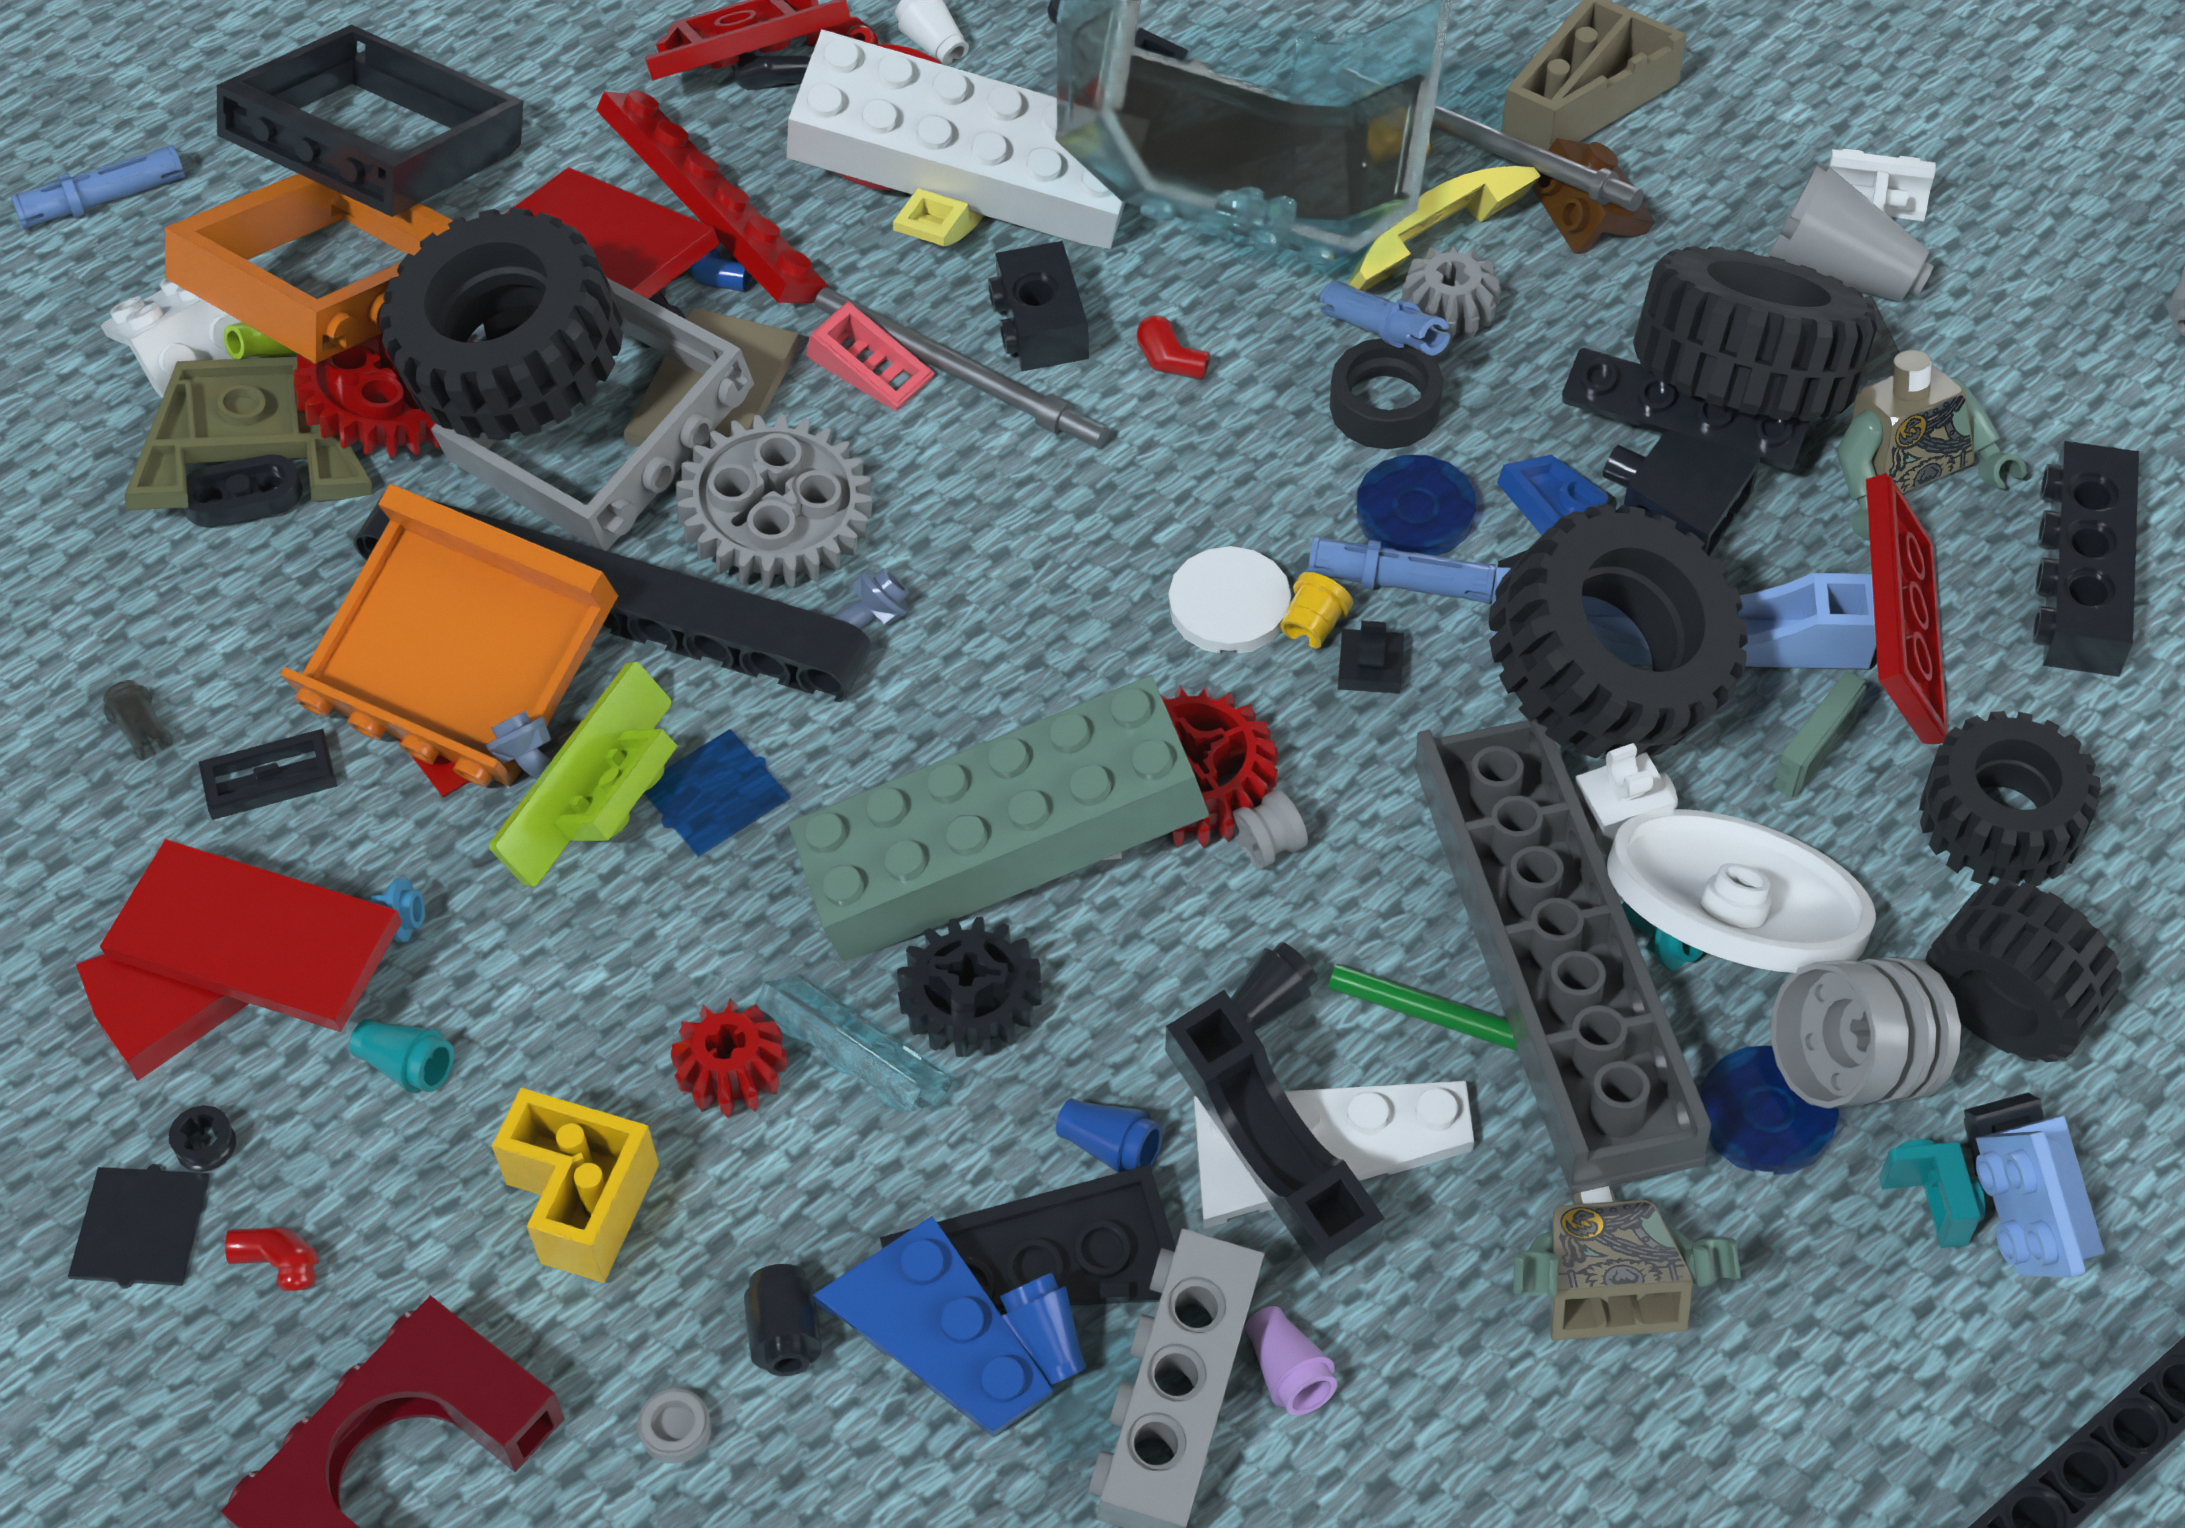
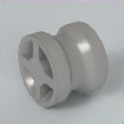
M1276 789L1266 794L1262 799L1261 805L1253 809L1243 806L1232 812L1235 822L1234 838L1238 845L1247 852L1251 862L1258 870L1272 865L1277 854L1283 851L1295 853L1307 845L1308 836L1303 820L1293 802L1280 790Z

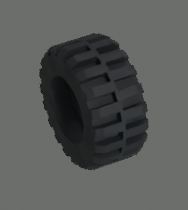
M510 208L509 214H500L498 210L491 209L479 212V218L466 221L461 217L448 223L450 229L438 236L432 232L420 241L421 249L415 255L408 253L399 264L397 272L400 276L398 279H390L383 297L386 304L382 305L380 311L379 327L383 332L382 342L388 356L421 411L427 412L431 421L445 429L452 430L454 428L455 432L459 435L479 439L481 433H485L488 439L505 440L510 439V434L521 431L524 436L542 432L541 425L552 420L559 424L572 416L571 409L580 402L585 406L596 395L598 391L596 387L599 380L606 382L616 363L613 356H618L623 339L620 327L623 318L620 306L593 248L587 244L584 236L577 229L563 224L559 218L542 212L535 217L533 212L528 209ZM539 306L527 321L510 333L488 341L467 342L472 333L491 317L516 307Z
M1697 246L1685 247L1683 250L1674 249L1664 255L1654 265L1635 332L1633 346L1641 366L1646 371L1653 372L1656 379L1664 384L1676 386L1677 390L1689 396L1695 395L1706 399L1707 403L1720 407H1732L1739 409V412L1751 415L1758 413L1770 415L1774 419L1788 420L1789 418H1799L1802 421H1815L1819 416L1824 419L1835 417L1855 401L1879 322L1872 302L1867 298H1863V294L1854 287L1843 285V281L1833 276L1817 273L1816 269L1804 265L1785 262V259L1773 256L1756 255L1754 252L1745 250L1731 251L1723 247L1711 246L1707 249H1701Z
M1607 504L1589 506L1584 512L1573 511L1560 518L1552 528H1548L1512 565V568L1502 577L1496 588V601L1490 606L1489 627L1491 631L1497 632L1489 640L1494 662L1502 663L1504 671L1499 674V677L1507 693L1515 692L1522 702V705L1518 708L1520 712L1530 722L1534 719L1541 722L1548 728L1545 735L1558 744L1563 745L1567 741L1576 744L1575 752L1596 759L1604 752L1607 755L1611 750L1632 743L1637 748L1635 758L1647 752L1650 758L1662 754L1670 746L1679 743L1724 705L1736 690V680L1744 672L1747 655L1746 651L1741 648L1748 643L1746 619H1739L1738 612L1743 607L1737 588H1729L1724 579L1728 571L1718 557L1711 560L1701 549L1705 544L1692 532L1686 535L1675 529L1677 522L1661 514H1655L1650 518L1645 516V509L1621 505L1615 511L1613 505ZM1582 596L1594 597L1608 602L1621 610L1634 622L1644 636L1650 650L1653 671L1631 666L1605 648L1595 636L1587 621Z

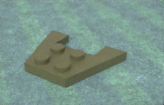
M297 357L177 361L124 495L126 510L188 508L185 463L237 461L271 454L281 455L288 459L307 458L311 502L345 500L372 495V482L351 446L346 449L341 448L340 433L326 439L322 438L320 424L308 426L306 424L305 411H298L294 387V370L298 369Z

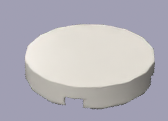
M1228 546L1207 549L1187 559L1173 576L1168 593L1172 623L1185 640L1205 651L1221 653V650H1237L1238 654L1252 652L1272 642L1282 631L1280 623L1291 603V592L1287 576L1273 560L1255 550Z

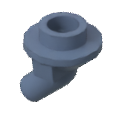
M866 568L852 585V589L859 596L860 600L832 617L851 623L859 629L877 617L884 624L889 625L909 612L908 607L903 602L909 595V592L900 580L887 569L883 568L877 574Z
M523 711L491 727L496 739L486 744V747L501 764L515 759L525 772L537 780L552 761V759L537 748L551 740L543 716L531 722L527 712Z

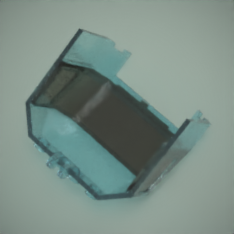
M1060 0L1057 14V130L1055 140L1119 200L1140 206V213L1142 215L1166 221L1174 220L1176 217L1195 222L1194 229L1201 233L1216 236L1228 235L1229 232L1247 237L1246 243L1251 247L1268 251H1277L1283 247L1299 252L1298 258L1303 262L1326 266L1332 265L1334 259L1357 252L1417 211L1452 0H1430L1364 33L1346 32L1344 42H1319L1320 35L1317 31L1305 30L1299 33L1288 93L1210 70L1209 63L1191 58L1187 63L1133 46L1141 0Z

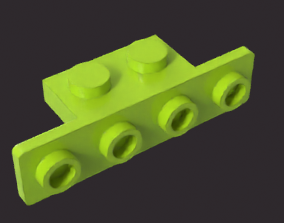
M627 662L490 841L489 849L522 884L530 887L537 886L570 841H608L620 833L629 822V812L642 794L653 787L663 776L664 764L678 746L663 729L654 728L670 708L671 699L639 662Z

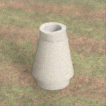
M901 0L895 10V17L899 21L898 28L900 32L946 66L952 63V59H960L966 56L969 45L964 40L943 0Z

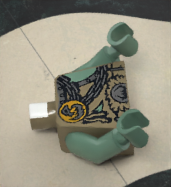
M1907 350L1897 354L1894 358L1893 376L1860 391L1856 397L1852 422L1837 449L1852 501L1858 500L1861 507L1853 516L1852 529L1856 535L1865 540H1870L1866 479L1887 473L1889 477H1892L1901 493H1904L1973 464L1974 452L1979 451L1982 456L1978 465V475L1988 485L2006 489L1999 475V470L2003 463L2013 478L2023 479L2026 476V465L2021 457L2016 454L2001 453L1995 441L2000 436L1983 406L1962 380L1949 378L1931 364V357L1923 351Z
M1609 1186L1575 1193L1573 1196L1574 1205L1559 1206L1553 1211L1552 1231L1538 1235L1528 1250L1515 1253L1513 1294L1522 1295L1523 1292L1531 1296L1548 1294V1297H1550V1334L1552 1341L1688 1331L1692 1284L1703 1287L1710 1285L1718 1278L1741 1279L1737 1244L1735 1239L1729 1237H1711L1693 1243L1674 1226L1664 1223L1655 1204L1647 1200L1616 1202L1613 1190Z

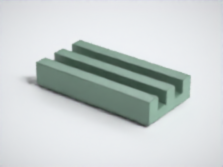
M1847 670L1782 752L1779 760L1781 765L1777 768L1775 775L1777 779L1773 783V788L1790 798L1798 796L1857 719L1867 687L1865 686L1866 681Z

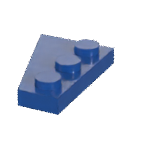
M933 1216L813 1294L816 1304L832 1316L839 1317L863 1335L865 1341L885 1356L889 1355L924 1382L927 1388L992 1437L1053 1397V1389L1003 1320L999 1311Z

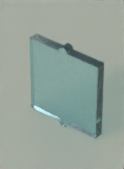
M1137 1327L1094 1335L1088 1330H1081L1078 1333L1081 1354L1088 1368L1051 1385L1053 1397L1038 1406L1049 1465L1095 1457L1099 1455L1100 1450L1111 1453L1115 1452L1122 1427L1109 1424V1420L1121 1381L1135 1385L1142 1359L1129 1356ZM1147 1438L1138 1442L1134 1448L1139 1449L1166 1443L1157 1438Z

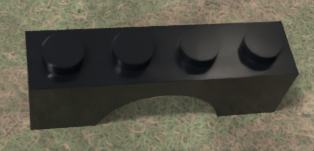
M1222 990L1166 1026L1165 1052L1320 1277L1322 1278L1380 1239L1384 1225V1216L1347 1163L1332 1155L1316 1139L1300 1118L1273 1072L1264 1045L1226 991Z

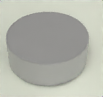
M668 1389L655 1394L644 1404L638 1416L637 1431L642 1446L651 1457L664 1463H681L692 1459L704 1449L711 1435V1419L705 1403L699 1396L684 1389Z

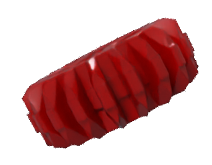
M1180 685L1175 692V698L1166 699L1162 695L1161 697L1196 777L1209 817L1172 831V840L1177 848H1179L1185 840V833H1197V841L1205 848L1210 840V831L1217 829L1220 836L1226 841H1230L1235 829L1233 811L1243 806L1253 809L1261 805L1262 799L1266 794L1274 791L1278 780V769L1275 768L1278 761V751L1275 747V742L1270 741V730L1267 727V721H1256V714L1253 712L1251 704L1235 709V700L1231 692L1216 700L1211 698V693L1206 685L1199 693V696H1187V693ZM1242 763L1243 766L1237 775L1228 783L1219 787L1217 780L1228 775L1229 768Z

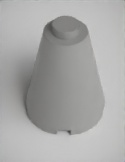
M1818 162L1767 255V257L1773 256L1785 259V262L1804 265L1816 269L1817 273L1833 276L1843 281V285L1854 287L1862 293L1898 302L1903 300L1907 292L1917 297L1934 268L1933 265L1925 262L1929 250L1830 166L1828 167Z

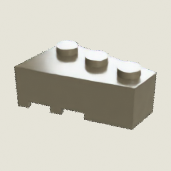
M1583 0L1507 87L1501 132L1547 151L1557 138L1576 142L1583 140L1679 83L1687 34L1610 0Z

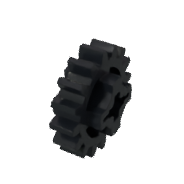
M976 917L971 930H962L956 918L949 919V934L941 937L936 931L928 928L924 931L925 949L910 945L906 949L908 966L898 968L897 971L899 990H901L898 992L901 1014H908L910 1031L913 1035L921 1034L928 1030L930 1048L935 1051L948 1040L954 1042L956 1057H963L965 1055L968 1044L977 1043L984 1056L991 1055L992 1039L1000 1037L1002 1041L1011 1046L1016 1043L1015 1024L1029 1028L1034 1024L1033 1006L1042 1004V987L1039 982L1041 981L1039 959L1030 958L1029 942L1026 938L1016 940L1010 944L1009 925L1003 923L993 933L985 931L983 917ZM937 1007H944L949 1014L944 1013Z

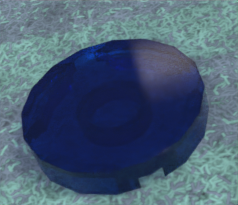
M1401 455L1384 460L1366 473L1357 490L1356 520L1365 537L1369 540L1381 541V547L1434 556L1450 552L1467 538L1476 516V492L1467 476L1451 463L1429 455Z
M1748 1046L1724 1056L1708 1072L1700 1096L1711 1122L1708 1140L1715 1151L1736 1167L1755 1172L1756 1169L1763 1172H1773V1175L1792 1174L1813 1165L1830 1147L1839 1117L1838 1108L1828 1109L1808 1104L1789 1088L1777 1067L1772 1046Z

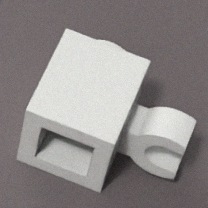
M1634 743L1609 751L1606 755V766L1577 775L1575 778L1574 789L1602 857L1610 854L1617 831L1627 820L1639 814L1674 812L1678 805L1676 790L1669 776L1666 773H1658L1647 752L1635 758L1637 748Z

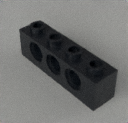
M2064 441L2057 464H2047L2045 467L2040 498L2041 500L2051 501V511L2044 510L2038 533V546L2049 548L2048 558L2042 557L2040 560L2035 592L2039 595H2046V607L2039 606L2033 628V643L2044 644L2043 666L2120 677L2133 645L2139 451Z

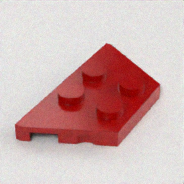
M745 0L675 21L667 29V34L662 36L656 43L658 53L649 54L645 57L650 78L654 81L703 65H707L710 69L727 67L739 61L738 55L759 49L760 53H772L783 50L790 46V39L851 21L847 1L831 0L819 5L818 0Z

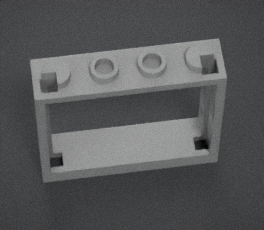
M609 278L607 280L622 313L621 331L703 374V376L588 505L583 504L489 450L497 440L488 439L485 433H481L478 439L459 435L455 432L454 428L452 430L445 429L438 424L431 428L446 458L450 462L579 539L604 551H607L620 536L626 534L631 529L638 515L658 493L664 491L670 485L674 475L681 468L682 463L692 456L693 447L695 445L704 446L708 442L710 432L715 430L733 408L738 407L745 400L749 390L754 385L739 347Z

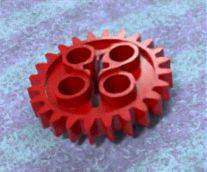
M383 333L316 364L300 354L297 355L298 369L294 370L298 411H305L306 424L308 426L320 424L322 438L326 439L340 433L341 448L346 449L356 441L363 442L364 454L369 455L377 445L386 447L389 457H394L398 447L402 445H407L415 455L420 454V442L428 441L438 449L441 448L431 430L436 423L431 421L427 412L421 411L385 350L382 342ZM326 334L323 335V344L329 341V336Z

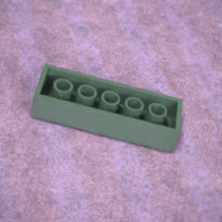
M1149 675L788 822L822 927L841 959L846 961L877 952L921 934L928 928L933 929L948 923L949 919H958L1209 817V813L1152 675Z

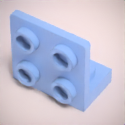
M2054 1116L1976 1138L1980 1155L1976 1158V1170L1983 1189L1988 1195L1993 1196L2001 1223L1997 1225L1996 1238L2001 1254L2006 1262L2012 1266L2014 1265L2018 1275L2071 1278L2084 1274L2083 1260L2105 1254L2065 1117Z

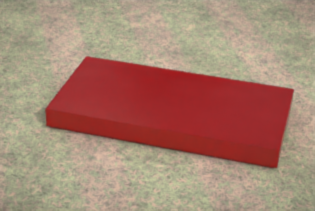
M570 167L563 170L513 207L531 210L535 217L542 212L561 219L563 224L573 226L584 236L587 244L593 248L605 276L646 299L652 297L719 245L714 227Z
M1884 473L1866 479L1878 680L1922 744L1944 743L1945 737L1948 734L1934 545L1892 477Z
M165 839L100 944V948L106 958L341 1032L398 931L402 920L395 909Z

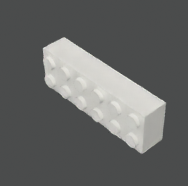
M821 29L788 118L786 158L909 194H914L917 188L968 203L969 211L1081 244L1111 249L1136 171L1147 124Z

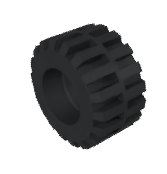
M2005 711L1990 712L1987 721H1984L1978 715L1966 719L1962 729L1954 727L1946 735L1943 745H1939L1919 806V810L1923 811L1920 819L1922 833L1933 832L1929 842L1930 848L1935 855L1946 850L1950 853L1946 866L1957 874L1964 865L1973 869L1974 872L1970 881L1982 885L1985 884L1989 875L1999 877V880H2011L2015 884L2018 878L2023 877L2025 883L2039 886L2045 873L2053 880L2064 872L2067 862L2073 863L2100 800L2097 797L2101 790L2100 777L2092 775L2096 764L2091 755L2079 754L2082 743L2072 734L2066 737L2059 734V725L2049 720H2046L2044 725L2032 721L2033 714L2018 712L2017 718H2008ZM2005 787L2015 790L2030 799L2037 808L2020 810L2006 807L1991 799L1982 788Z
M1999 880L1995 885L1988 882L1980 886L1932 943V947L1928 950L1925 960L1933 970L1941 975L1954 996L1961 1024L1994 1047L2008 1054H2016L2023 1060L2033 1062L2037 1059L2046 1063L2056 1062L2060 1057L2066 1058L2071 1055L2118 994L2119 990L2117 988L2122 983V973L2116 968L2119 961L2115 951L2105 944L2107 942L2106 937L2098 928L2093 927L2087 921L2088 917L2077 908L2073 909L2064 903L2062 898L2051 892L2048 894L2044 893L2036 886L2024 882L2018 886L2011 880Z

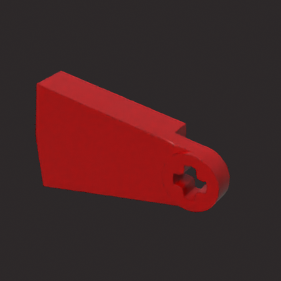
M105 954L76 964L94 1016L104 1034L137 1081L250 1004L106 958Z

